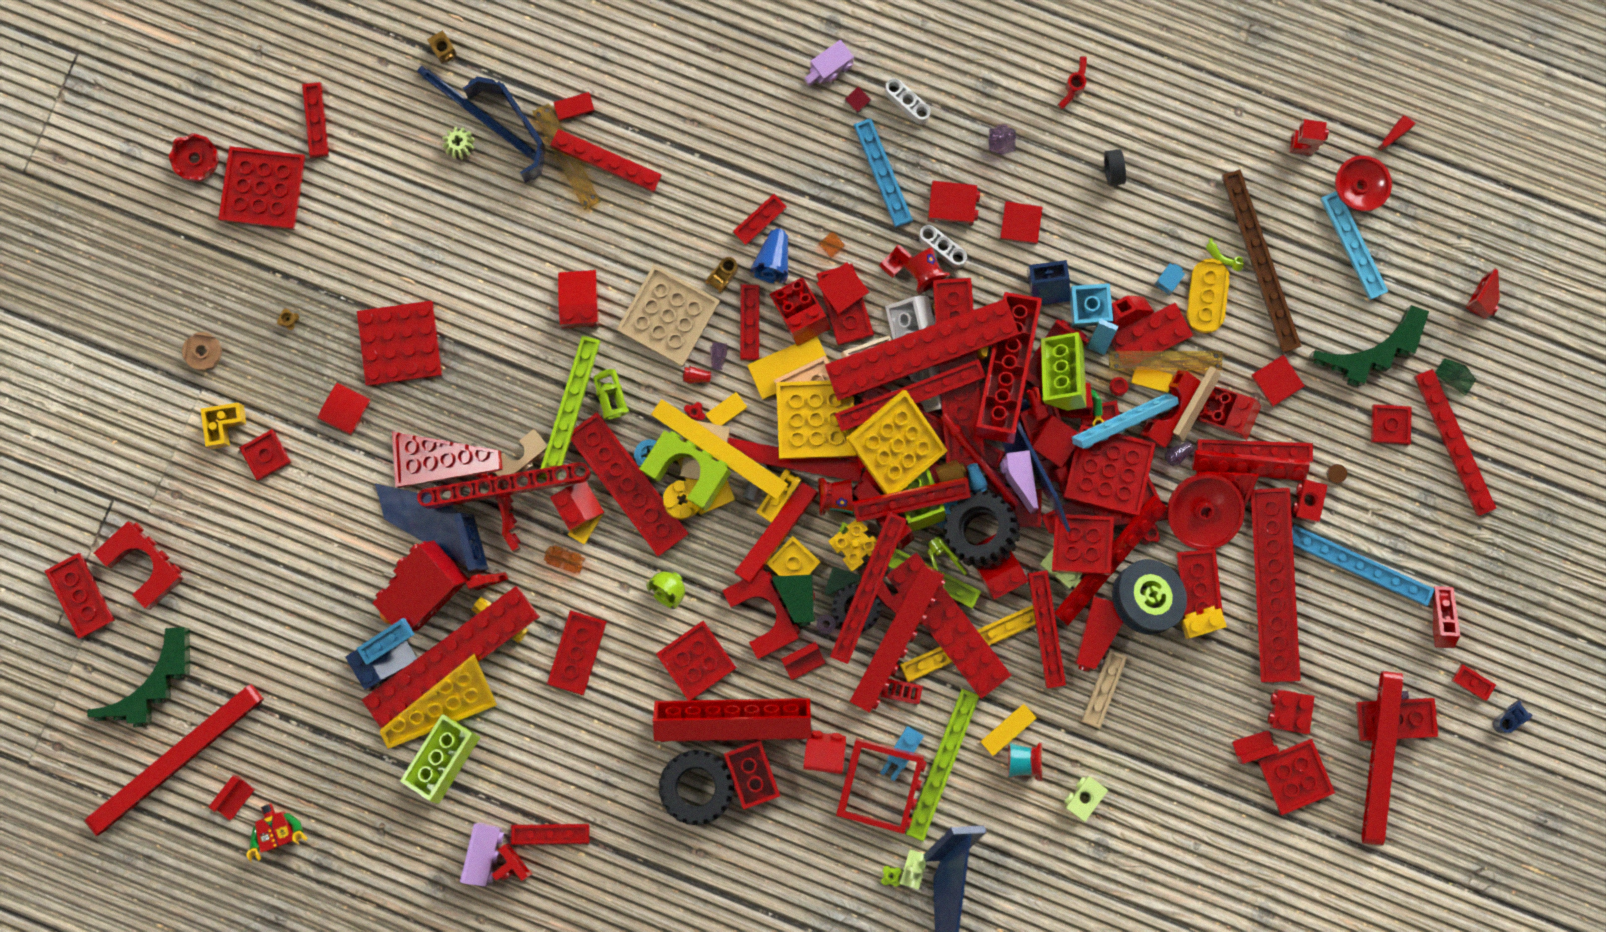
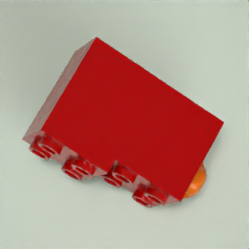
M434 540L424 541L421 544L417 543L409 550L410 554L407 557H402L396 563L397 567L393 570L396 576L388 582L389 586L386 589H381L375 595L377 598L372 604L380 611V618L386 624L393 625L405 618L413 633L419 631L469 581L468 577Z

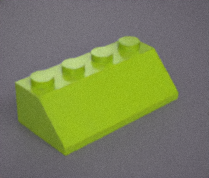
M1079 332L1041 338L1043 402L1067 411L1086 408L1084 345Z
M442 714L400 782L427 800L439 804L481 737Z

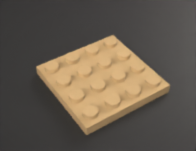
M653 265L616 330L683 367L718 307L720 300L664 269Z

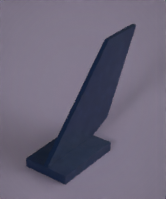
M1026 399L1022 400L1020 412L1030 408ZM1019 418L1014 444L1001 442L1004 452L1006 454L1030 450L1035 479L1066 531L1069 532L1071 530L1059 497L1030 444Z
M375 483L384 520L423 542L434 540L449 557L465 565L468 571L482 572L489 570L474 514L458 513L453 505L426 509L418 503L417 492ZM426 495L423 498V502L429 503L432 496Z
M985 826L951 827L923 855L925 862L940 861L933 877L935 932H959L969 851L987 833Z

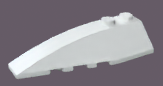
M914 296L885 306L893 339L935 324L928 296ZM939 365L909 375L911 381L917 383L938 375ZM941 395L921 402L925 412L942 408Z

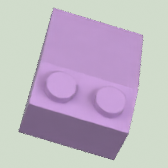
M1030 450L1006 453L1000 463L1001 472L1005 474L1006 480L1029 513L1033 514L1038 509Z

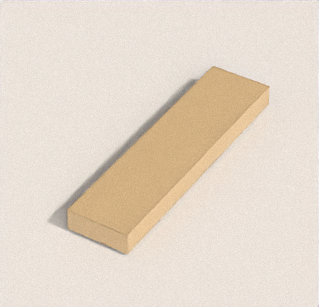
M1209 367L1176 425L1173 433L1178 439L1185 440L1218 382L1221 374L1216 368Z
M1110 649L1108 650L1081 722L1098 729L1101 728L1127 656Z

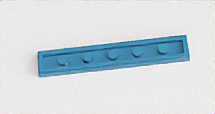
M869 118L854 124V129L894 227L898 228L913 222L872 119Z

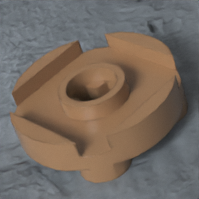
M197 332L185 340L182 347V356L193 369L206 371L217 366L222 356V347L220 341L213 335L206 332ZM202 347H205V350H207L206 354L200 356L197 353L198 349L200 350Z

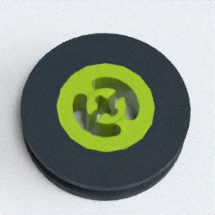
M1144 559L1134 562L1117 576L1112 588V601L1116 613L1124 624L1141 634L1156 635L1168 630L1181 620L1186 610L1187 595L1183 582L1172 568L1157 560ZM1142 586H1147V587H1148L1147 589H1145L1144 591H1142V592L1140 593V588H1141ZM1159 601L1157 608H1151L1152 605Z

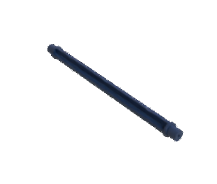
M423 66L419 67L417 73L424 80L428 81L513 145L527 158L535 160V149L529 147L464 96L444 83L431 70H427Z

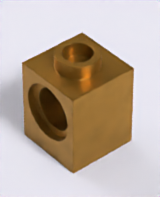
M443 30L427 39L440 63H447L457 55ZM446 45L447 49L445 51H439L441 46Z

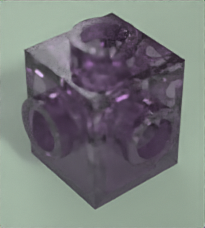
M999 124L996 128L989 129V152L1000 155L1016 152L1015 129L1009 128L1006 124Z

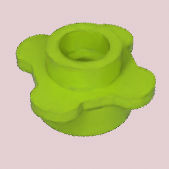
M883 867L882 884H891L898 887L902 870L899 867Z

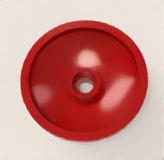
M1364 155L1355 156L1345 161L1338 169L1335 177V189L1340 200L1346 206L1356 211L1367 212L1379 208L1387 201L1392 190V179L1386 166L1378 159ZM1357 184L1362 186V190L1357 188Z

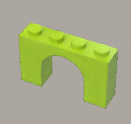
M664 430L639 469L647 476L660 482L669 466L675 460L683 457L695 459L700 465V477L687 499L707 512L731 474L728 469L729 465L720 459L716 462L711 459L712 455L707 451L703 450L700 452L692 442L687 440L685 443L680 440L681 436L673 431L668 433Z

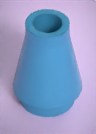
M978 464L968 465L969 489L972 490V493H977V491L984 492L987 489L986 485L988 483Z

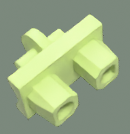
M909 850L899 884L919 890L927 863L923 853Z

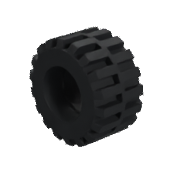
M855 583L845 586L837 593L833 600L832 614L835 622L840 627H842L847 615L845 604L854 597L859 584ZM877 595L862 632L872 628L880 616L881 607Z

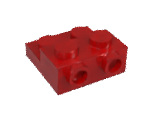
M1279 689L1275 690L1270 698V704L1273 705L1272 712H1269L1268 715L1270 728L1310 734L1315 696Z

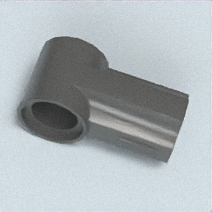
M758 463L759 465L767 469V467L764 464ZM748 481L743 498L759 503L763 490Z

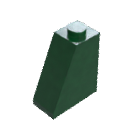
M813 574L773 576V581L794 623L799 622V626L811 625L810 622L815 621Z

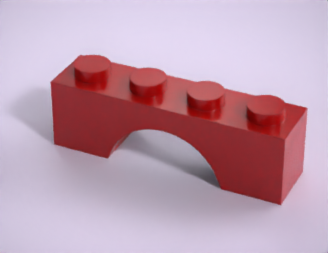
M1178 370L1168 387L1172 395L1178 397L1179 404L1173 406L1160 419H1148L1139 435L1147 441L1156 443V447L1166 448L1171 443L1173 431L1201 381L1188 371Z

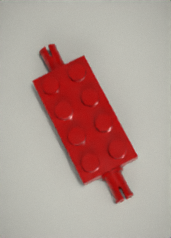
M1038 387L1031 388L1032 391L1030 389L1026 391L1032 406L1021 411L1019 415L1023 430L1030 444H1032L1050 414L1061 420L1058 408L1042 401ZM1035 451L1050 482H1058L1061 495L1064 497L1073 452H1071L1061 468Z

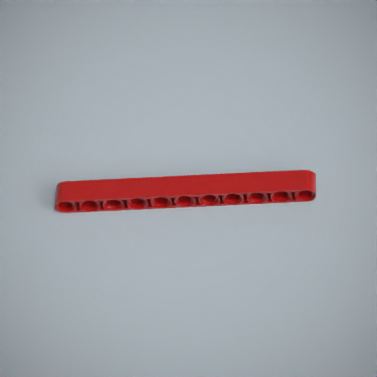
M252 684L245 687L84 820L85 824L96 837L104 833L262 703L264 698Z

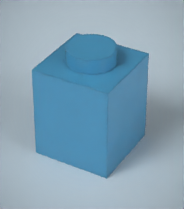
M1169 263L1154 285L1170 296L1185 273L1182 272L1183 269L1177 264L1172 265Z

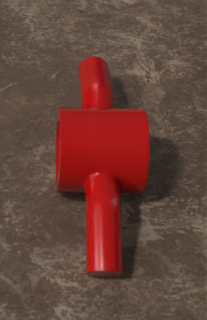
M1080 56L1078 72L1072 73L1067 80L1066 90L1068 94L1058 103L1062 110L1073 100L1074 96L1080 95L1084 91L1087 82L1084 76L1087 66L1086 56ZM1072 81L1080 82L1081 87L1072 86Z

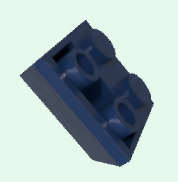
M1067 260L1028 266L1027 275L1030 295L1042 298L1041 306L1070 302V277Z

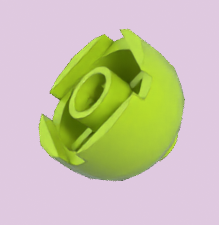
M659 572L646 584L647 590L650 592L652 589L655 593L653 597L668 608L674 606V609H676L685 596V586L682 582V577L676 572Z

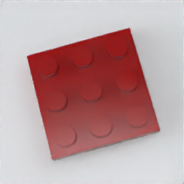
M1056 514L1052 572L1111 575L1114 517L1065 514L1071 530L1067 532Z
M704 620L656 653L687 700L694 699L736 669V666Z
M1312 738L1281 750L1279 753L1257 760L1280 815L1335 794Z

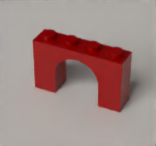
M127 521L94 554L106 567L113 568L128 553L135 550L145 551L153 563L152 574L132 596L144 609L151 610L184 579L181 575L183 571L176 564L172 565L168 561L170 557L163 550L159 551L155 547L157 543L150 536L146 537L142 533L144 529L137 522Z
M764 569L759 572L751 584L741 580L722 590L731 609L752 598L765 599L775 608L776 622L773 628L749 642L758 660L798 640V634H800L796 623L792 624L789 619L791 615L787 607H783L780 602L782 597L778 589L774 590L771 585L774 582L769 572L765 573Z

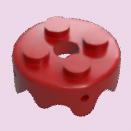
M191 133L186 137L174 139L172 150L169 153V160L173 171L182 179L190 182H199L209 178L216 171L219 155L215 145L206 136ZM198 154L200 156L199 161L191 163V157Z

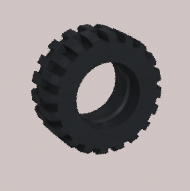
M977 491V495L970 493V498L957 500L958 504L956 506L952 504L949 508L951 513L946 514L944 520L947 523L943 524L945 542L948 544L951 552L958 557L959 561H962L967 566L972 565L977 569H980L981 566H984L986 569L992 568L991 564L994 563L998 566L1002 564L1000 560L1003 558L1007 560L1011 556L1009 552L1011 550L1015 551L1017 548L1015 542H1018L1020 539L1018 518L1009 504L1000 496L996 497L994 493L990 492L985 495L983 491ZM982 515L995 517L998 521V531L990 542L983 545H971L967 542L965 538L966 528L973 519Z
M691 750L678 754L668 762L659 779L658 791L661 803L670 816L687 825H704L716 820L727 810L733 797L734 785L728 766L718 756L707 751ZM691 769L706 771L711 775L715 784L713 797L702 806H691L685 803L678 792L680 778Z

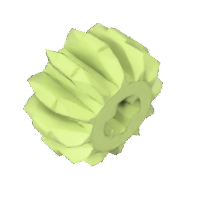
M454 127L453 133L448 130L449 137L443 136L445 143L442 144L443 148L446 149V154H452L453 159H456L458 155L460 159H463V154L470 156L468 150H474L472 144L475 142L474 138L471 137V132H465L463 127L460 131H458L457 127ZM461 140L460 145L457 146V141Z

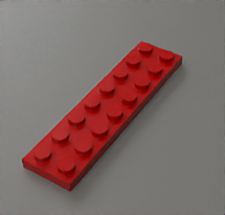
M598 412L574 429L571 437L572 443L658 557L689 535L680 521L671 517L666 512L662 497L639 469L638 465Z
M917 552L886 575L903 599L907 596L923 564H925ZM942 587L941 591L936 590L933 595L936 597V600L932 607L927 606L924 612L927 616L923 625L980 699H982L1012 675L946 589Z

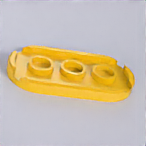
M1208 258L1199 262L1193 268L1190 278L1186 318L1192 329L1203 334L1215 332L1225 320L1230 275L1223 263L1217 259Z

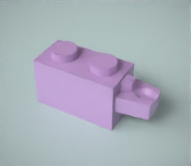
M841 39L810 61L811 69L809 71L811 73L804 78L808 86L817 81L819 84H825L827 81L830 83L838 77L837 74L841 71L846 72L853 66L854 56Z

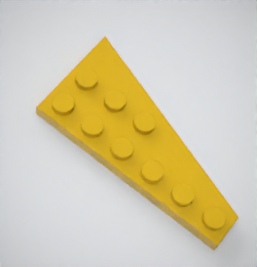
M475 654L380 729V734L387 749L431 732L442 714L457 722L497 705Z

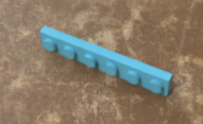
M1336 191L1322 197L1320 200L1369 301L1388 292L1387 287L1347 206L1340 200Z
M1168 393L1072 436L1073 444L1081 448H1089L1098 441L1107 440L1109 436L1115 433H1122L1130 426H1137L1145 419L1154 418L1158 413L1171 410L1173 406L1179 404L1178 397Z

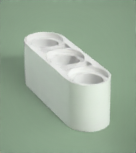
M892 78L888 80L885 88L887 98L915 123L920 125L927 123L930 117L929 106L899 79ZM896 86L899 90L891 92L889 87ZM909 98L913 103L906 105L903 100ZM924 111L926 116L919 117L917 112Z
M931 225L922 227L919 240L926 248L933 247L935 254L955 269L962 268L965 265L967 254L961 247ZM930 232L933 238L926 239L923 237V233ZM944 243L948 246V249L942 251L938 248V245ZM960 255L963 261L956 262L953 260V256Z

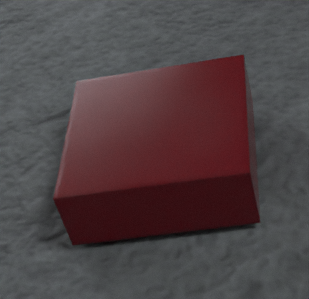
M858 86L845 98V101L858 114L871 102V99Z

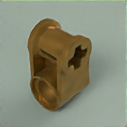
M732 257L723 258L716 269L708 276L705 283L712 285L718 290L719 294H722L738 271L736 260ZM726 263L734 264V268L731 271H726L724 266Z

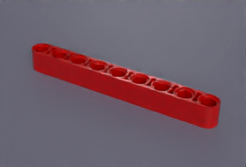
M577 462L427 488L418 493L417 501L424 508L433 509L583 483L589 480L591 472L586 464ZM580 468L586 469V473L582 477L576 476V472ZM559 472H566L565 479H557ZM541 475H547L545 483H538V478ZM522 478H527V485L520 487L519 481ZM507 481L509 483L508 488L500 490V484ZM483 485H489L487 493H481ZM470 488V494L462 497V490ZM446 491H450V498L448 500H443V493H445ZM426 495L432 496L429 503L423 502V498Z
M1381 671L1379 677L1361 834L1363 844L1383 846L1385 842L1403 688V674L1398 672Z

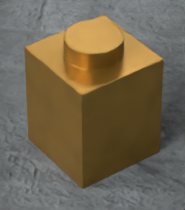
M957 459L935 468L941 482L963 478L967 474L963 463L959 464Z

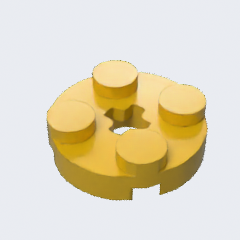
M678 480L667 487L663 495V505L671 517L684 520L693 517L699 511L700 507L687 499L695 486L694 484ZM685 496V500L688 502L680 505L678 504L679 500L677 497Z

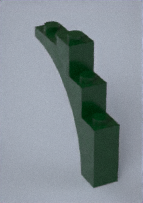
M1410 305L1406 308L1400 323L1393 333L1373 348L1351 354H1329L1314 350L1310 354L1308 361L1313 362V365L1324 368L1325 366L1331 368V371L1334 373H1344L1342 380L1346 381L1347 385L1357 388L1362 386L1366 382L1370 367L1376 372L1383 373V371L1386 372L1391 368L1395 352H1397L1398 356L1404 358L1411 357L1416 353L1429 311Z
M165 628L164 644L159 660L145 682L131 695L117 703L101 708L87 709V717L94 718V721H106V717H114V720H126L127 716V724H133V727H145V723H152V703H165V699H171V675L172 679H184V675H190V628Z

